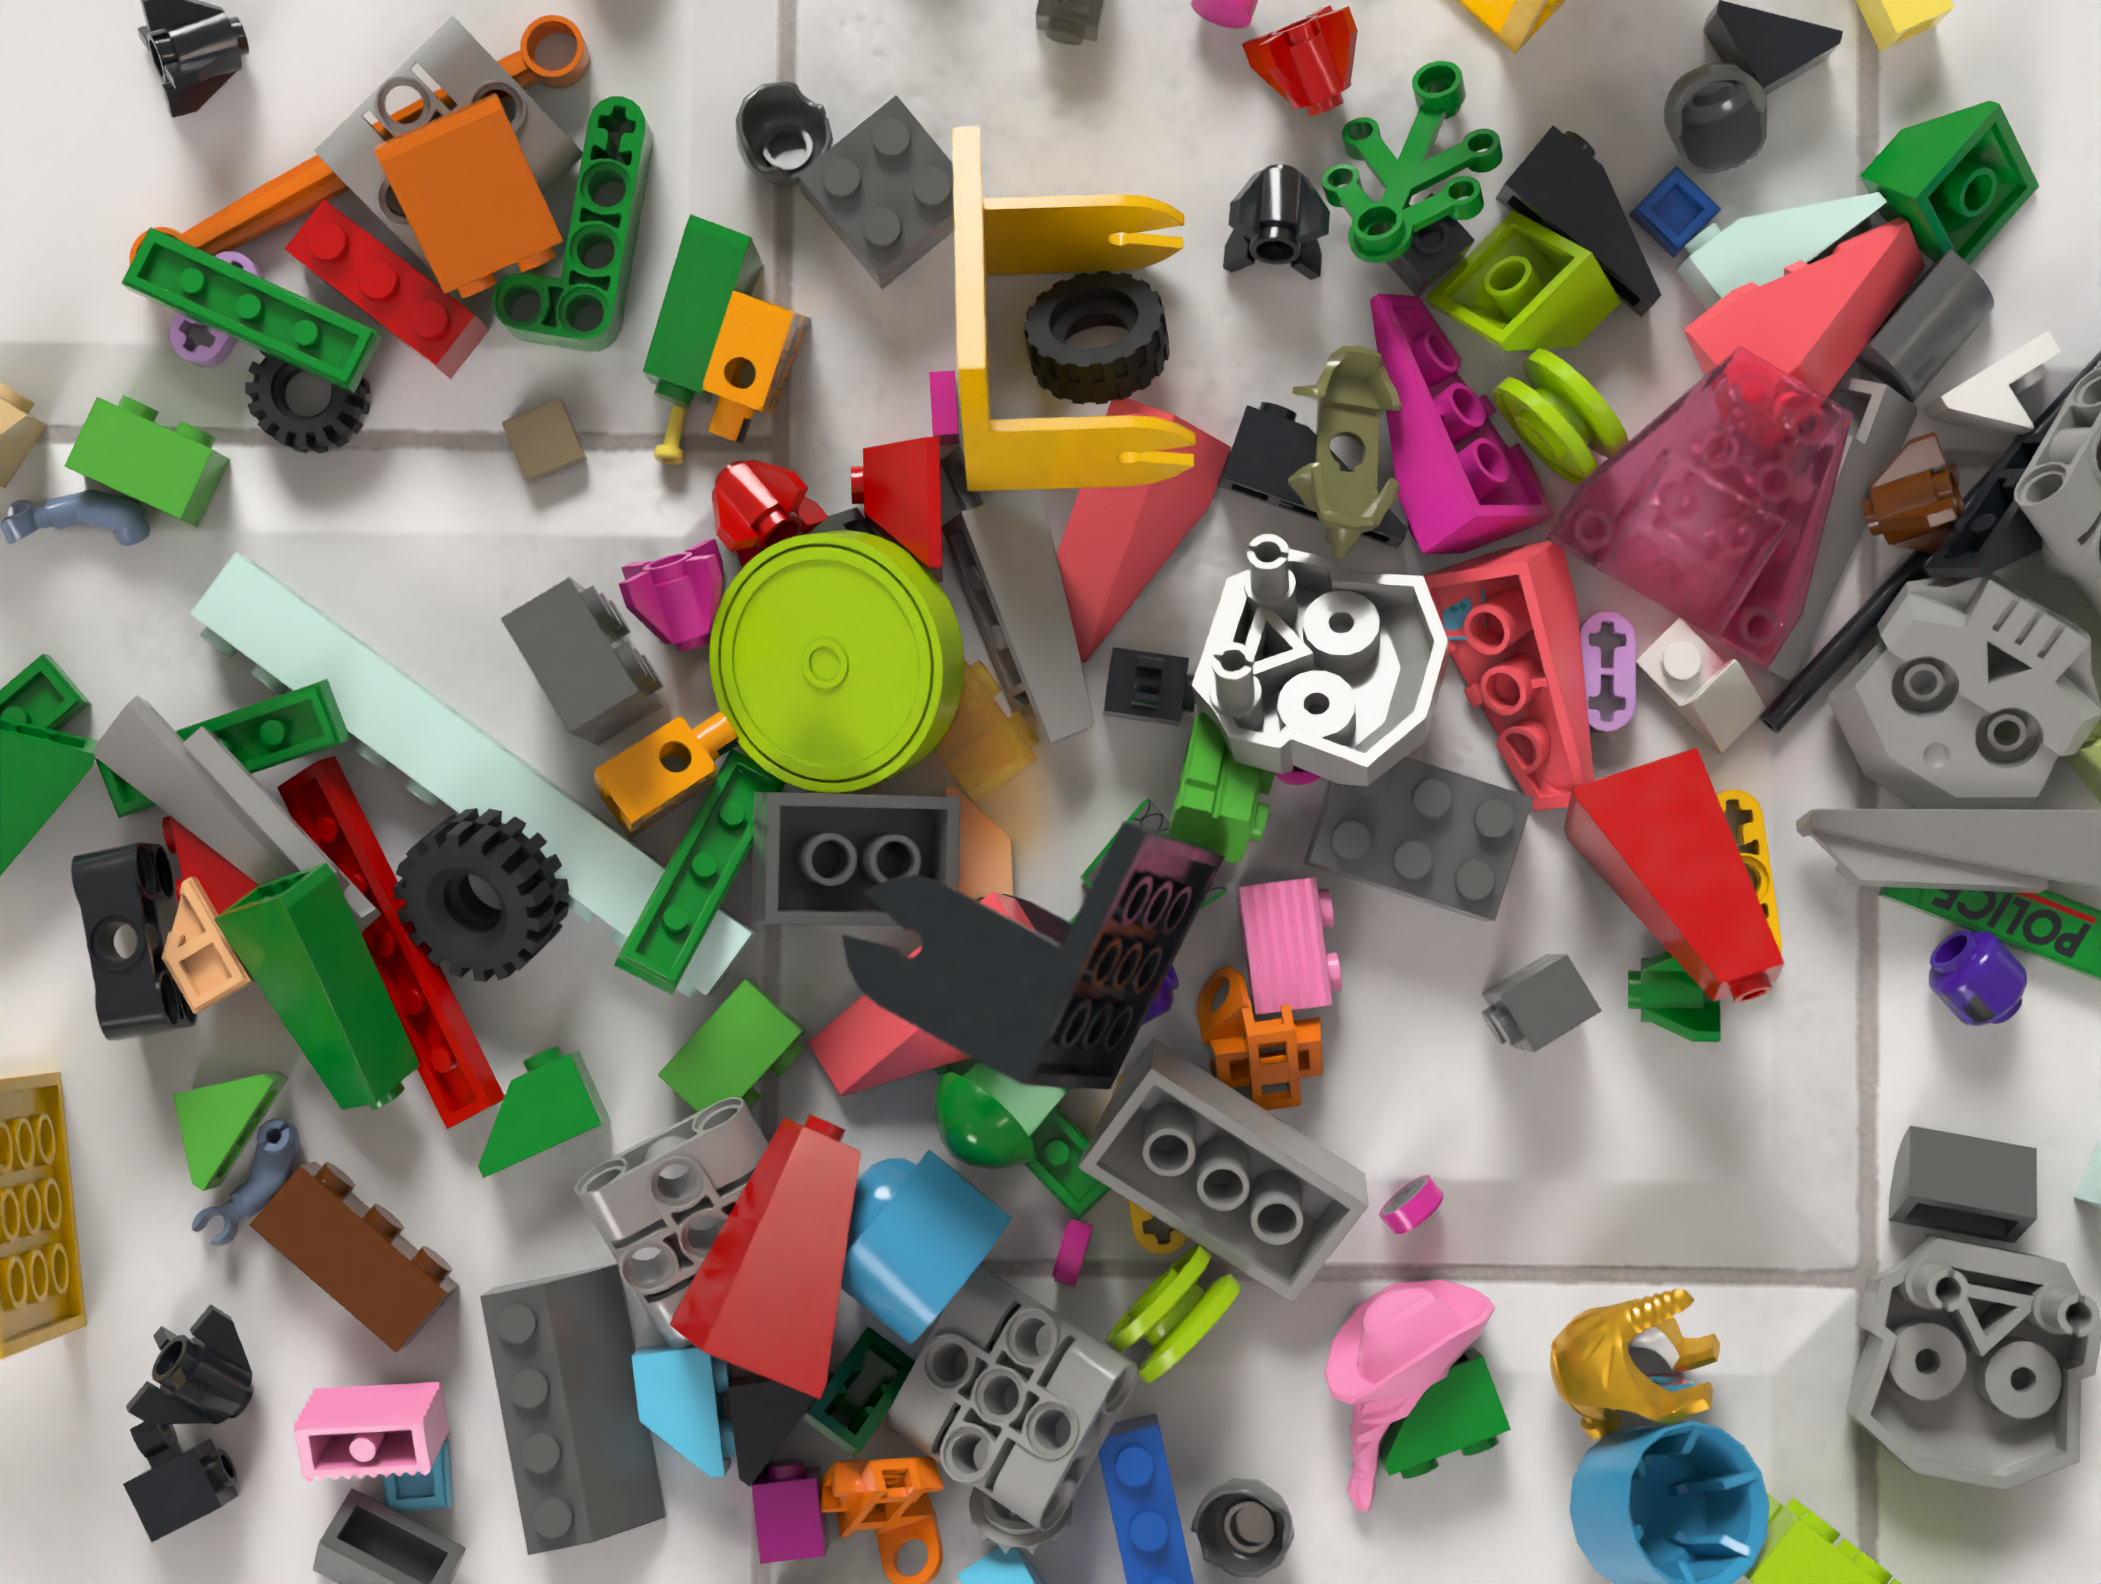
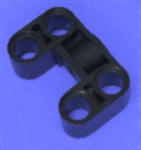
M139 842L75 855L71 863L72 883L81 908L87 949L96 990V1013L99 1025L106 1039L110 1041L131 1039L194 1026L197 1014H194L162 959L164 945L157 912L159 910L158 903L170 901L174 893L172 870L164 848L159 844ZM124 924L130 925L137 936V947L134 953L127 959L122 958L114 946L115 934Z

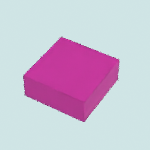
M955 371L929 372L933 437H939L940 445L960 444Z

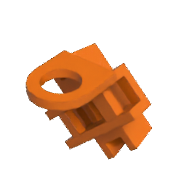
M1229 966L1222 967L1215 971L1205 982L1197 1001V1018L1202 1042L1210 1046L1214 1056V1060L1209 1061L1213 1076L1231 1088L1249 1086L1251 1101L1265 1110L1301 1106L1299 1078L1323 1075L1320 1017L1294 1021L1291 1005L1286 1004L1280 1005V1019L1255 1022L1251 1001L1248 997L1242 973ZM1229 982L1230 989L1227 998L1220 1008L1212 1011V1001L1217 990L1224 983ZM1285 1046V1050L1259 1053V1049ZM1287 1083L1288 1091L1262 1094L1263 1085Z
M932 1457L835 1461L819 1481L821 1513L837 1512L839 1537H850L855 1530L875 1529L882 1567L886 1577L893 1584H930L939 1573L943 1562V1548L936 1512L928 1495V1492H939L944 1488L935 1459ZM911 1540H921L925 1543L928 1550L926 1565L915 1575H903L897 1565L900 1549Z

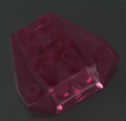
M1739 346L1583 479L1546 539L1678 615L1711 637L1768 670L1803 614L1853 413L1744 347Z

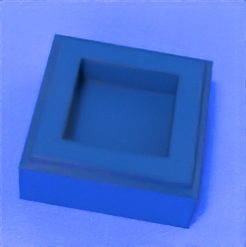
M1675 166L1630 212L1629 216L1674 259L1684 246L1721 211V208L1681 169Z

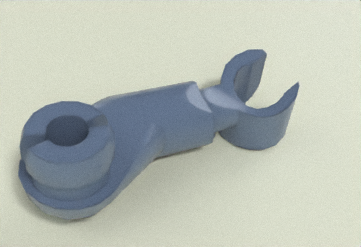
M92 489L45 500V506L34 508L30 500H18L11 504L7 510V517L0 524L8 544L21 540L37 529L48 527L62 529L79 523L113 529L115 539L124 546L137 544L145 540L150 534V526L143 517L145 510L139 502Z
M271 1119L259 1127L250 1177L230 1193L231 1199L221 1207H208L200 1211L193 1220L192 1231H201L212 1217L221 1215L224 1219V1228L209 1244L214 1246L226 1245L236 1236L237 1222L245 1215L251 1218L268 1204L291 1176L300 1138L298 1130L292 1123L281 1119Z

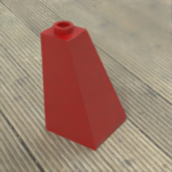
M1698 748L1572 787L1564 824V831L1568 841L1714 1002L1732 996L1735 1003H1742L1770 992L1773 989L1771 983L1776 982L1785 963Z
M809 1114L805 1125L785 1117L783 1118L677 1307L669 1325L702 1352L820 1399L827 1381L861 1151L841 1142L846 1131L845 1129Z

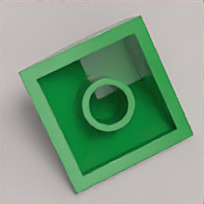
M1991 100L1901 129L1860 175L1869 194L1880 192L1887 201L1878 210L1881 217L1887 222L1899 217L1907 220L1918 249L1929 259L1935 262L1952 249L1969 265L2039 187L2001 105Z

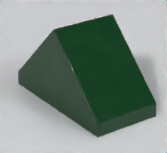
M868 1326L834 1371L821 1398H817L804 1415L803 1420L856 1458L892 1406L916 1361Z

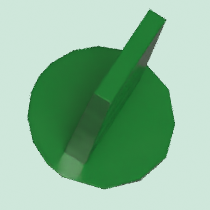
M979 1061L963 1077L954 1072L941 1074L935 1099V1122L941 1142L952 1157L971 1166L1001 1169L1031 1162L1036 1159L1033 1141L1030 1138L1072 1088L1023 1086Z

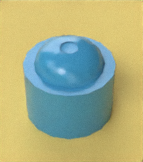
M930 1149L917 1164L906 1158L884 1159L871 1165L856 1181L841 1289L911 1345L928 1328L971 1276L1012 1220V1216Z
M1680 1422L1670 1425L1634 1426L1607 1433L1586 1451L1573 1477L1569 1512L1577 1544L1593 1569L1614 1584H1734L1754 1566L1767 1538L1769 1501L1762 1473L1743 1444L1720 1427L1696 1422Z

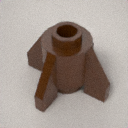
M1935 431L1910 439L1870 484L1871 498L1862 501L1865 520L1873 537L1883 534L1889 545L1935 554L1958 521L1956 520L1957 517H1960L1964 512L1963 500L1958 487L1960 474L1956 463L1934 469L1946 464V459Z

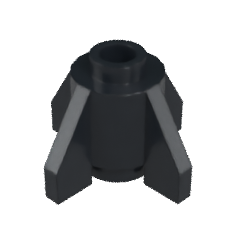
M140 0L146 26L137 28L139 37L147 50L150 51L160 79L163 83H166L162 84L169 114L172 118L198 111L237 71L241 70V56L249 54L247 37L237 16L228 18L222 7L199 0Z
M1275 164L1255 173L1230 203L1228 225L1234 229L1225 244L1224 269L1233 273L1255 264V259L1268 264H1287L1291 262L1293 269L1310 280L1321 276L1322 253L1317 238L1329 234L1330 211L1308 177L1298 172L1292 166Z
M210 1304L189 1329L194 1336L192 1339L185 1335L177 1336L161 1326L153 1335L161 1352L152 1369V1378L160 1384V1388L146 1381L126 1405L127 1411L147 1424L211 1423L217 1425L228 1418L233 1419L240 1415L249 1404L253 1395V1386L251 1385L252 1370L234 1322L229 1315Z

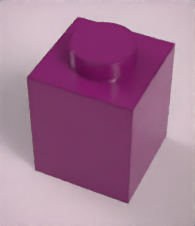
M803 1459L776 1461L767 1464L766 1473L759 1474L752 1483L760 1564L826 1555L830 1543L826 1513H821L819 1481L822 1479L821 1467L805 1469Z

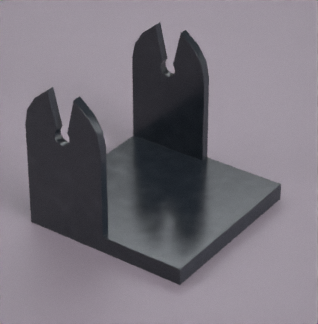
M1123 820L1073 923L1032 901L1003 894L1018 901L1037 932L979 902L984 897L975 900L943 882L918 875L890 878L863 892L905 931H915L919 934L922 942L921 949L914 957H907L900 948L842 935L847 965L858 988L878 1006L1023 1086L1111 1089L1225 856L1204 845Z

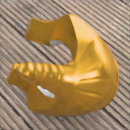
M1674 1289L1671 1292L1665 1291L1661 1295L1655 1293L1652 1297L1645 1296L1642 1299L1637 1298L1611 1306L1585 1310L1572 1318L1552 1341L1550 1369L1555 1388L1565 1403L1583 1416L1581 1426L1589 1438L1600 1439L1607 1433L1614 1432L1621 1423L1619 1415L1621 1410L1633 1412L1655 1422L1670 1425L1692 1414L1711 1409L1713 1388L1710 1381L1675 1392L1668 1391L1641 1373L1628 1353V1347H1643L1656 1351L1672 1370L1682 1372L1718 1362L1721 1344L1715 1333L1700 1338H1683L1675 1318H1673L1676 1313H1681L1690 1307L1694 1301V1298L1686 1290Z

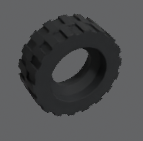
M1098 271V273L1086 274V272L1076 274L1074 278L1065 281L1062 279L1054 283L1053 287L1048 291L1040 293L1036 297V303L1033 306H1029L1026 312L1027 322H1024V333L1033 376H1037L1038 384L1043 390L1048 389L1052 392V396L1060 400L1065 398L1072 400V403L1084 405L1085 402H1093L1098 405L1107 404L1108 401L1115 399H1126L1131 397L1132 393L1140 389L1144 390L1151 385V380L1156 376H1160L1164 370L1165 360L1168 361L1169 338L1161 297L1157 291L1153 292L1149 283L1143 279L1140 281L1134 279L1131 274ZM1115 326L1128 330V335L1123 339L1101 348L1080 349L1066 345V341L1070 337L1093 327Z

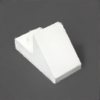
M2049 330L1923 407L1929 419L2007 438H2016L2017 435L2026 434L2034 430V425L2015 395L2049 375L2043 363L2061 353L2062 350Z
M1681 617L1675 619L1636 657V670L1719 754L1731 745L1767 709L1741 664L1736 659L1724 662Z

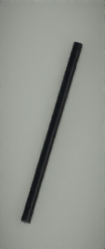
M2101 351L2033 422L2034 430L2026 434H2046L2078 381L2089 372L2101 367ZM2000 459L1962 498L1964 511ZM1914 550L1759 716L1760 720L1769 729L1779 733L1878 627V622L1905 583L1922 580L1928 573L1925 567L1934 554Z

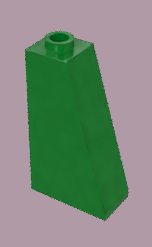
M327 862L261 883L213 919L341 1110L369 1105L372 1110H375L390 1103L404 1091L405 1087L401 1081L417 1069L420 1064L339 883Z

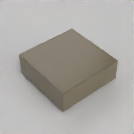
M561 398L502 422L523 476L528 483L587 460L566 406Z

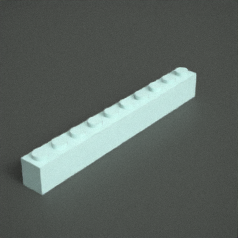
M236 552L190 612L191 616L206 626L200 636L231 658L237 650L242 652L257 664L251 674L280 695L284 694L288 688L296 690L328 679L347 731L359 739L353 749L383 771L392 763L410 777L404 787L429 806L436 809L439 803L443 801L459 814L465 809L477 808L479 817L490 808L502 811L501 823L506 824L514 816L526 822L527 824L522 833L528 838H532L538 832L547 841L540 849L546 858L557 854L562 864V867L554 873L556 879H567L569 892L559 901L569 903L568 909L587 922H590L595 914L615 928L609 938L622 948L667 866L255 561ZM720 906L676 989L690 998L694 996L697 990L705 996L713 995L758 933Z

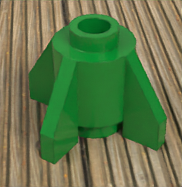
M1668 951L1652 958H1641V971H1628V1009H1641V1022L1654 1023L1692 1042L1720 1041V1000L1713 1002Z

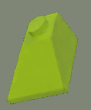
M1514 210L1425 298L1434 309L1505 351L1577 347L1621 303L1592 252Z

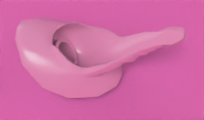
M1443 1279L1395 1282L1359 1303L1332 1339L1324 1376L1332 1398L1350 1405L1354 1404L1353 1422L1349 1427L1353 1440L1350 1450L1354 1463H1352V1473L1349 1477L1347 1491L1357 1511H1370L1376 1492L1380 1442L1390 1423L1408 1416L1423 1393L1431 1385L1447 1377L1453 1363L1482 1334L1496 1307L1488 1297L1478 1290Z

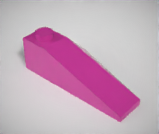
M1381 293L1374 296L1370 300L1377 353L1381 354L1390 380L1397 389L1400 403L1403 405L1401 411L1386 410L1395 478L1400 486L1398 498L1408 519L1410 534L1418 543L1422 554L1465 553L1547 522L1554 517L1555 514L1530 459L1519 443L1508 448L1488 417L1497 410L1486 394L1478 398L1466 386L1457 372L1461 367V357L1419 296Z

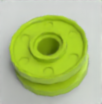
M1538 348L1522 363L1524 373L1532 388L1522 381L1508 376L1492 391L1494 401L1508 424L1539 459L1568 482L1583 487L1598 474L1597 463L1588 447L1601 456L1613 459L1629 445L1628 436L1619 418L1604 398L1582 375L1552 352Z
M1200 1244L1194 1245L1182 1254L1149 1285L1115 1323L1104 1341L1118 1353L1130 1348L1142 1338L1149 1344L1137 1364L1138 1376L1145 1383H1151L1162 1376L1197 1344L1229 1308L1240 1292L1242 1285L1231 1274L1223 1275L1205 1288L1197 1283L1211 1258V1254Z

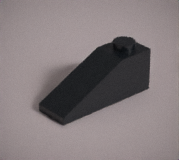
M1553 125L1505 182L1496 199L1511 212L1514 210L1592 252L1618 298L1642 317L1659 299L1661 292L1602 164L1594 159L1595 151L1585 139L1572 131H1566L1563 134Z
M1261 402L1259 409L1247 405L1218 487L1320 522L1317 512L1308 510L1299 495L1288 484L1289 477L1303 466L1315 462L1316 434L1308 426L1295 422L1297 414L1288 408L1269 402ZM1330 449L1331 455L1333 456L1334 460L1340 464V471L1351 472V470L1341 461V459ZM1388 509L1377 528L1361 533L1360 536L1398 548L1404 541L1408 528Z
M2023 434L2016 436L1926 565L1925 569L1930 577H1985L2042 549L2043 539L2015 501L2014 491L2046 434Z

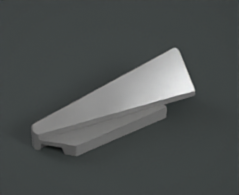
M1843 376L1825 400L1820 428L1798 426L1736 593L1733 605L1740 622L1749 628L1760 653V657L1756 659L1759 667L1785 680H1792L1866 524L1862 501L1871 498L1870 484L1901 450L1916 418V405L1887 384Z
M961 444L940 461L963 510L943 525L942 531L1008 701L1020 715L1035 714L1043 734V740L1047 744L1088 730L1093 727L1095 720L1041 489L967 492L964 444Z
M135 696L126 704L95 745L94 755L98 760L257 884L327 862L339 883L361 933L382 915L214 733L205 727H200L184 741L148 701Z
M1812 809L1796 821V831L1802 837L1811 836L1838 863L1836 870L1852 886L2041 893L2049 888L2048 879L2101 890V810Z

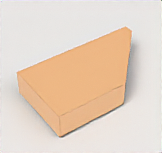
M955 786L945 787L946 796L961 797L958 890L975 900L985 897L993 891L1013 896L1011 838Z
M190 877L182 882L179 892L181 899L172 932H169L162 959L194 1014H198L250 985L255 980L213 920L218 916V913L197 877Z

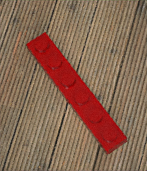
M336 757L318 760L279 785L277 789L296 823L382 914L361 935L420 1066L417 1070L446 1128L449 1129L500 1103L505 1095L440 965L437 966L426 958L432 949L425 941L416 947L408 937L415 930L412 921L401 924L397 910L406 903V900L394 898V885L398 881Z

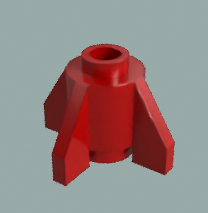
M1331 5L1318 9L1304 19L1289 24L1275 32L1247 40L1242 43V47L1250 67L1289 102L1291 109L1296 110L1305 107L1308 116H1315L1331 110L1344 102L1341 92L1352 85L1351 77L1358 29L1349 6L1333 11Z
M755 459L735 461L726 466L718 474L712 491L711 501L713 502L716 535L730 552H737L742 567L766 548L780 541L798 536L800 531L803 534L809 533L824 521L828 515L817 502L805 496L808 487L795 471Z

